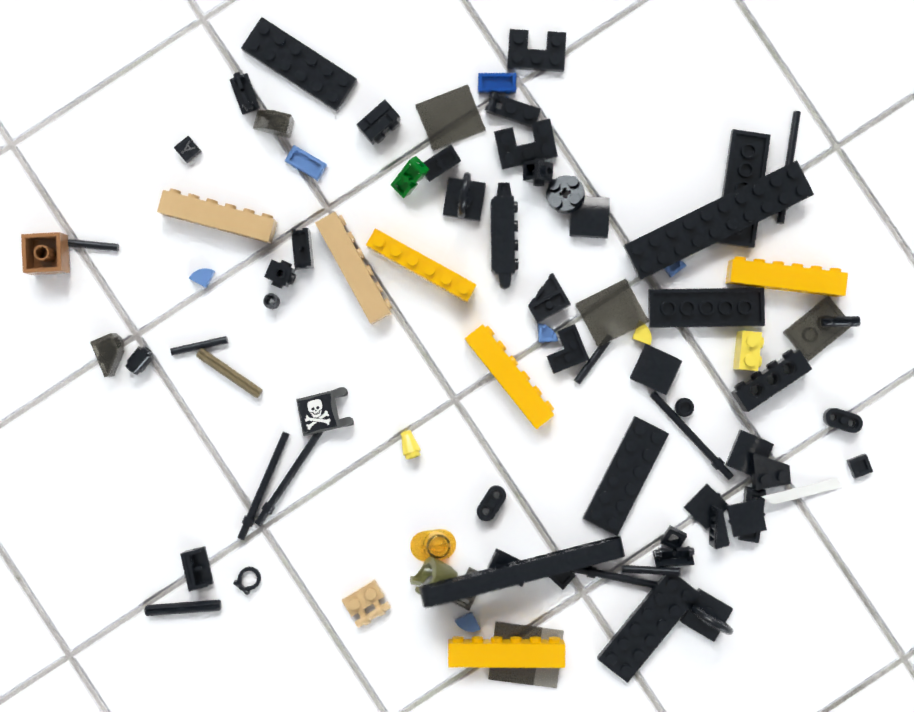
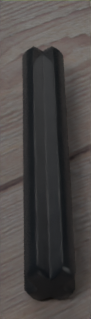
M221 600L153 604L145 606L144 611L145 616L220 611L222 603Z

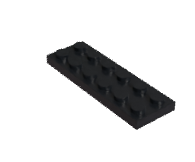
M262 16L241 47L242 51L336 112L357 82V78Z
M737 129L731 130L721 197L765 176L770 134ZM758 223L717 243L753 249L755 247Z
M764 288L649 289V328L765 326Z
M634 416L582 518L618 536L669 433Z
M663 575L599 653L597 659L628 683L698 598L700 592L680 576Z

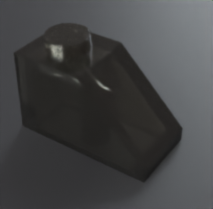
M257 110L253 129L290 138L295 120L291 114L275 110Z
M109 333L90 342L104 377L115 376L125 352L122 337L117 333Z

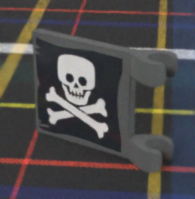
M345 387L296 399L303 436L354 425L353 418L345 417L339 419L335 398L348 395Z

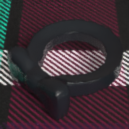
M245 567L240 571L237 580H234L233 584L246 595H249L250 590L255 589L260 584L261 574L255 567ZM246 571H252L256 574L257 581L254 585L247 587L242 585V575Z

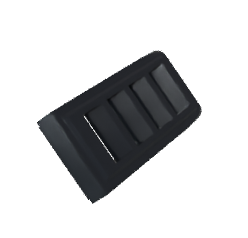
M713 504L711 505L709 545L714 549L730 546L723 509Z

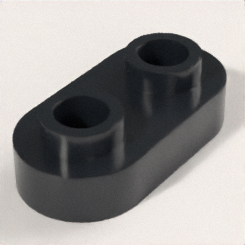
M829 408L823 413V421L827 426L849 433H857L863 427V420L857 414L838 408ZM831 414L835 416L833 421L830 420ZM849 420L853 421L852 426L848 425Z
M494 485L488 489L477 507L479 519L490 521L495 517L506 499V492L503 487ZM495 491L500 493L498 498L493 497ZM485 507L490 509L488 514L482 512Z

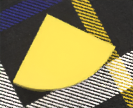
M638 321L632 339L651 345L652 336L647 325Z

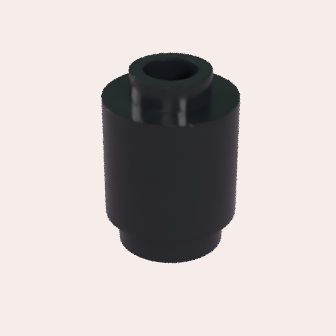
M138 346L128 358L125 367L135 375H138L140 372L142 373L154 359L152 356L153 352L146 346Z

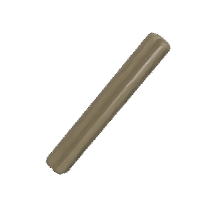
M201 348L197 352V358L255 398L262 394L263 390L205 349Z

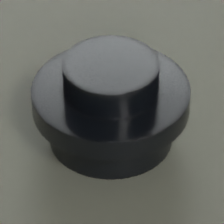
M680 398L675 403V411L679 416H690L694 411V404L688 398Z

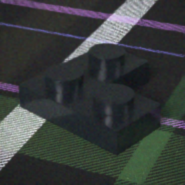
M575 324L557 331L564 349L546 356L553 374L590 360Z

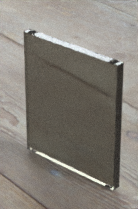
M468 84L415 105L433 151L486 131Z
M626 278L575 304L597 347L649 322Z

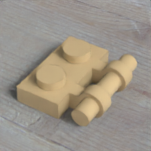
M375 579L341 600L351 617L357 613L360 615L361 618L355 621L358 628L363 625L367 626L371 623V620L377 616H383L386 614L385 611L391 608L388 601L384 604L380 603L379 600L385 595ZM373 604L375 609L367 614L364 609Z

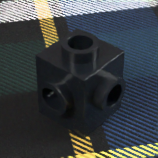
M545 158L523 161V181L531 182L533 186L542 187L544 183L552 182L553 163L545 161Z
M271 259L264 277L272 281L271 285L282 289L283 286L289 287L290 284L294 283L296 279V274L294 273L296 270L291 268L292 264L281 260L279 263Z

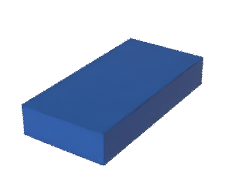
M478 73V93H516V73Z

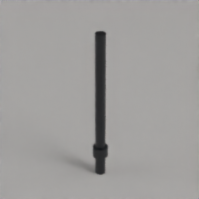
M793 111L785 166L794 162L801 111ZM789 207L778 212L777 224H784L786 210Z
M656 391L649 395L712 462L711 465L730 480L734 475L724 465L725 462L704 444Z
M282 432L247 515H244L241 522L243 525L237 536L241 540H245L249 528L254 524V516L290 435L287 432Z
M323 432L312 435L270 500L265 502L261 508L262 512L256 519L255 524L262 526L268 515L273 513L275 510L274 506Z
M593 566L572 571L584 574L589 578L595 579V577L648 588H653L658 582L598 570L597 567Z

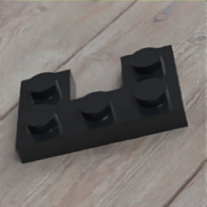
M509 30L507 69L564 72L567 32L548 31L546 50L528 49L529 30Z
M550 118L531 122L534 142L516 145L513 127L493 131L502 170L523 165V161L534 160V158L549 159L558 157Z

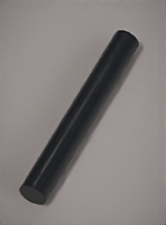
M68 239L69 247L119 251V244Z
M608 334L589 358L590 360L587 361L574 379L576 383L581 384L614 339Z
M223 336L170 348V352L173 356L200 350L201 348L205 349L227 344L228 337Z
M622 565L623 573L681 576V568Z

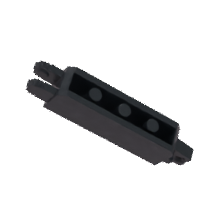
M501 182L498 183L497 195L493 197L490 203L491 272L499 275L500 287L507 289L511 285V275H514L515 270L519 268L518 258L515 259V251H518V239H515V232H518V220H514V213H518V201H514L510 183Z

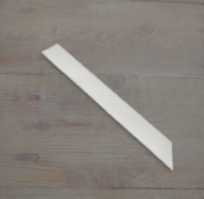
M834 478L761 497L773 504H778L842 488L839 479Z

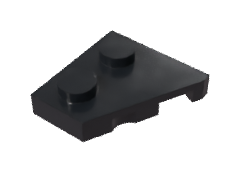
M554 273L549 275L547 281L541 286L537 295L528 305L536 323L571 306Z
M753 452L749 453L752 488L754 490L791 484L790 466L788 464Z

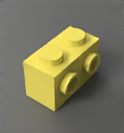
M737 331L733 369L758 371L762 364L760 349L764 345L762 332Z

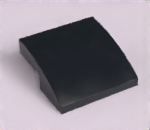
M585 196L583 203L581 202L578 209L571 213L569 236L607 239L610 198Z
M645 344L630 379L667 396L683 361Z
M739 429L725 465L751 476L749 453L753 452L769 458L774 444Z

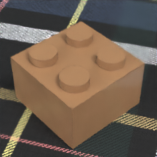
M61 232L21 234L23 273L29 275L70 273L68 235Z

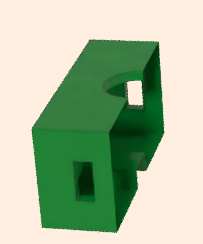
M415 156L406 163L391 183V186L404 199L412 193L418 185L417 182L422 180L430 169Z

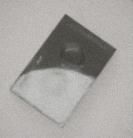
M829 296L823 298L783 331V334L797 350L802 352L807 361H810L850 328V326H821V317L845 316Z

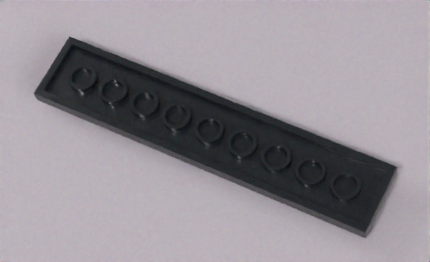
M796 160L623 245L641 280L813 196L814 193Z

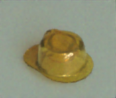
M445 529L427 530L417 533L412 538L410 549L415 558L420 561H425L430 556L444 560L454 553L456 540L452 533Z

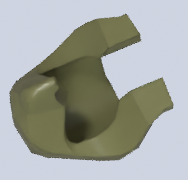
M430 556L425 560L415 576H410L411 585H417L415 592L420 594L418 586L422 585L429 576H432L429 583L457 577L458 573L448 564Z

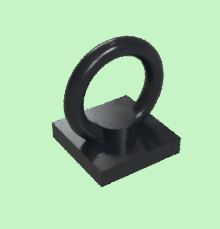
M469 172L464 173L463 179L448 177L443 216L480 222L486 183L471 181V174Z
M698 588L697 591L700 592V595L681 617L680 622L715 642L720 631L727 635H732L734 630L726 621L733 608Z

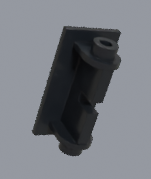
M240 72L234 73V77L229 80L242 115L260 109L248 73L243 75Z
M658 547V549L653 550L656 567L695 565L693 559L695 551L693 547H678L676 550Z

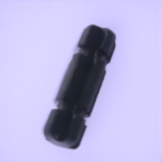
M859 316L821 317V326L857 327L861 323Z

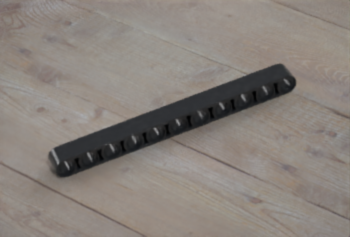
M615 536L429 583L419 587L423 608L435 607L624 557L625 552L621 536Z

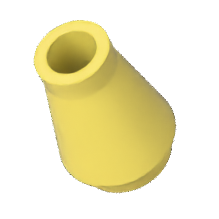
M408 430L400 433L403 456H405L406 460L420 456L421 449L412 431Z

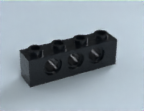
M790 349L782 354L783 358L778 361L773 360L769 362L765 370L762 372L760 370L750 375V380L747 382L742 381L734 386L735 390L731 394L744 412L751 411L812 370V367L800 350ZM784 364H788L789 366V372L787 374L783 371ZM769 374H771L774 378L772 384H769L767 382V376ZM753 385H756L758 388V392L755 395L751 393Z

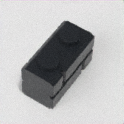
M384 99L359 121L356 126L372 145L375 142L379 144L385 139V134L389 130L394 131L400 125L399 121L401 118Z

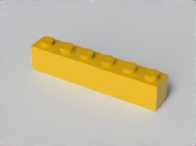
M376 228L366 244L367 248L466 303L476 288L477 284Z
M736 256L728 261L725 284L842 297L846 296L848 273L841 272L842 269L829 268V270H822V266L804 268L803 264L792 263L791 266L784 265L782 261H773L771 264L765 263L764 259L746 261V257Z
M482 324L464 338L534 428L538 429L555 415L552 412L554 407L548 400L546 402L543 401L540 397L542 392L536 385L534 387L531 386L528 382L530 377L524 370L520 372L516 367L518 362L512 355L508 357L504 352L506 350L504 344L500 340L496 342L492 337L495 334L488 325L485 327Z
M454 636L452 639H448V667L565 668V642L560 637L555 636L549 637V639H541V637L537 636L530 637V639H522V637L518 636L510 637V639H502L500 636H493L491 639H483L481 636L464 639L462 636Z

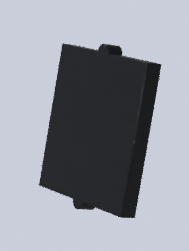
M706 483L684 508L693 516V520H697L707 530L710 527L711 505H717L723 509L724 513L727 509L726 506L729 504L720 497V493H716Z
M760 499L726 506L729 517L728 523H730L733 537L767 530L764 519L765 513L762 510Z

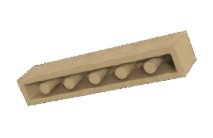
M172 188L169 191H162L157 212L162 215L272 244L278 223L273 219L272 215L262 213V216L254 214L255 211L244 208L243 211L237 210V206L228 203L222 206L216 200L209 198L206 201L200 200V196L188 193V196L181 195V191Z
M333 212L315 222L370 324H374L392 314L390 311L393 308L388 298L384 299L381 295V292H383L381 285L378 281L375 283L371 277L374 273L370 265L365 266L362 260L365 258L360 248L356 249L353 244L356 241L351 231L347 233L344 228L347 224L343 216H338L336 212Z

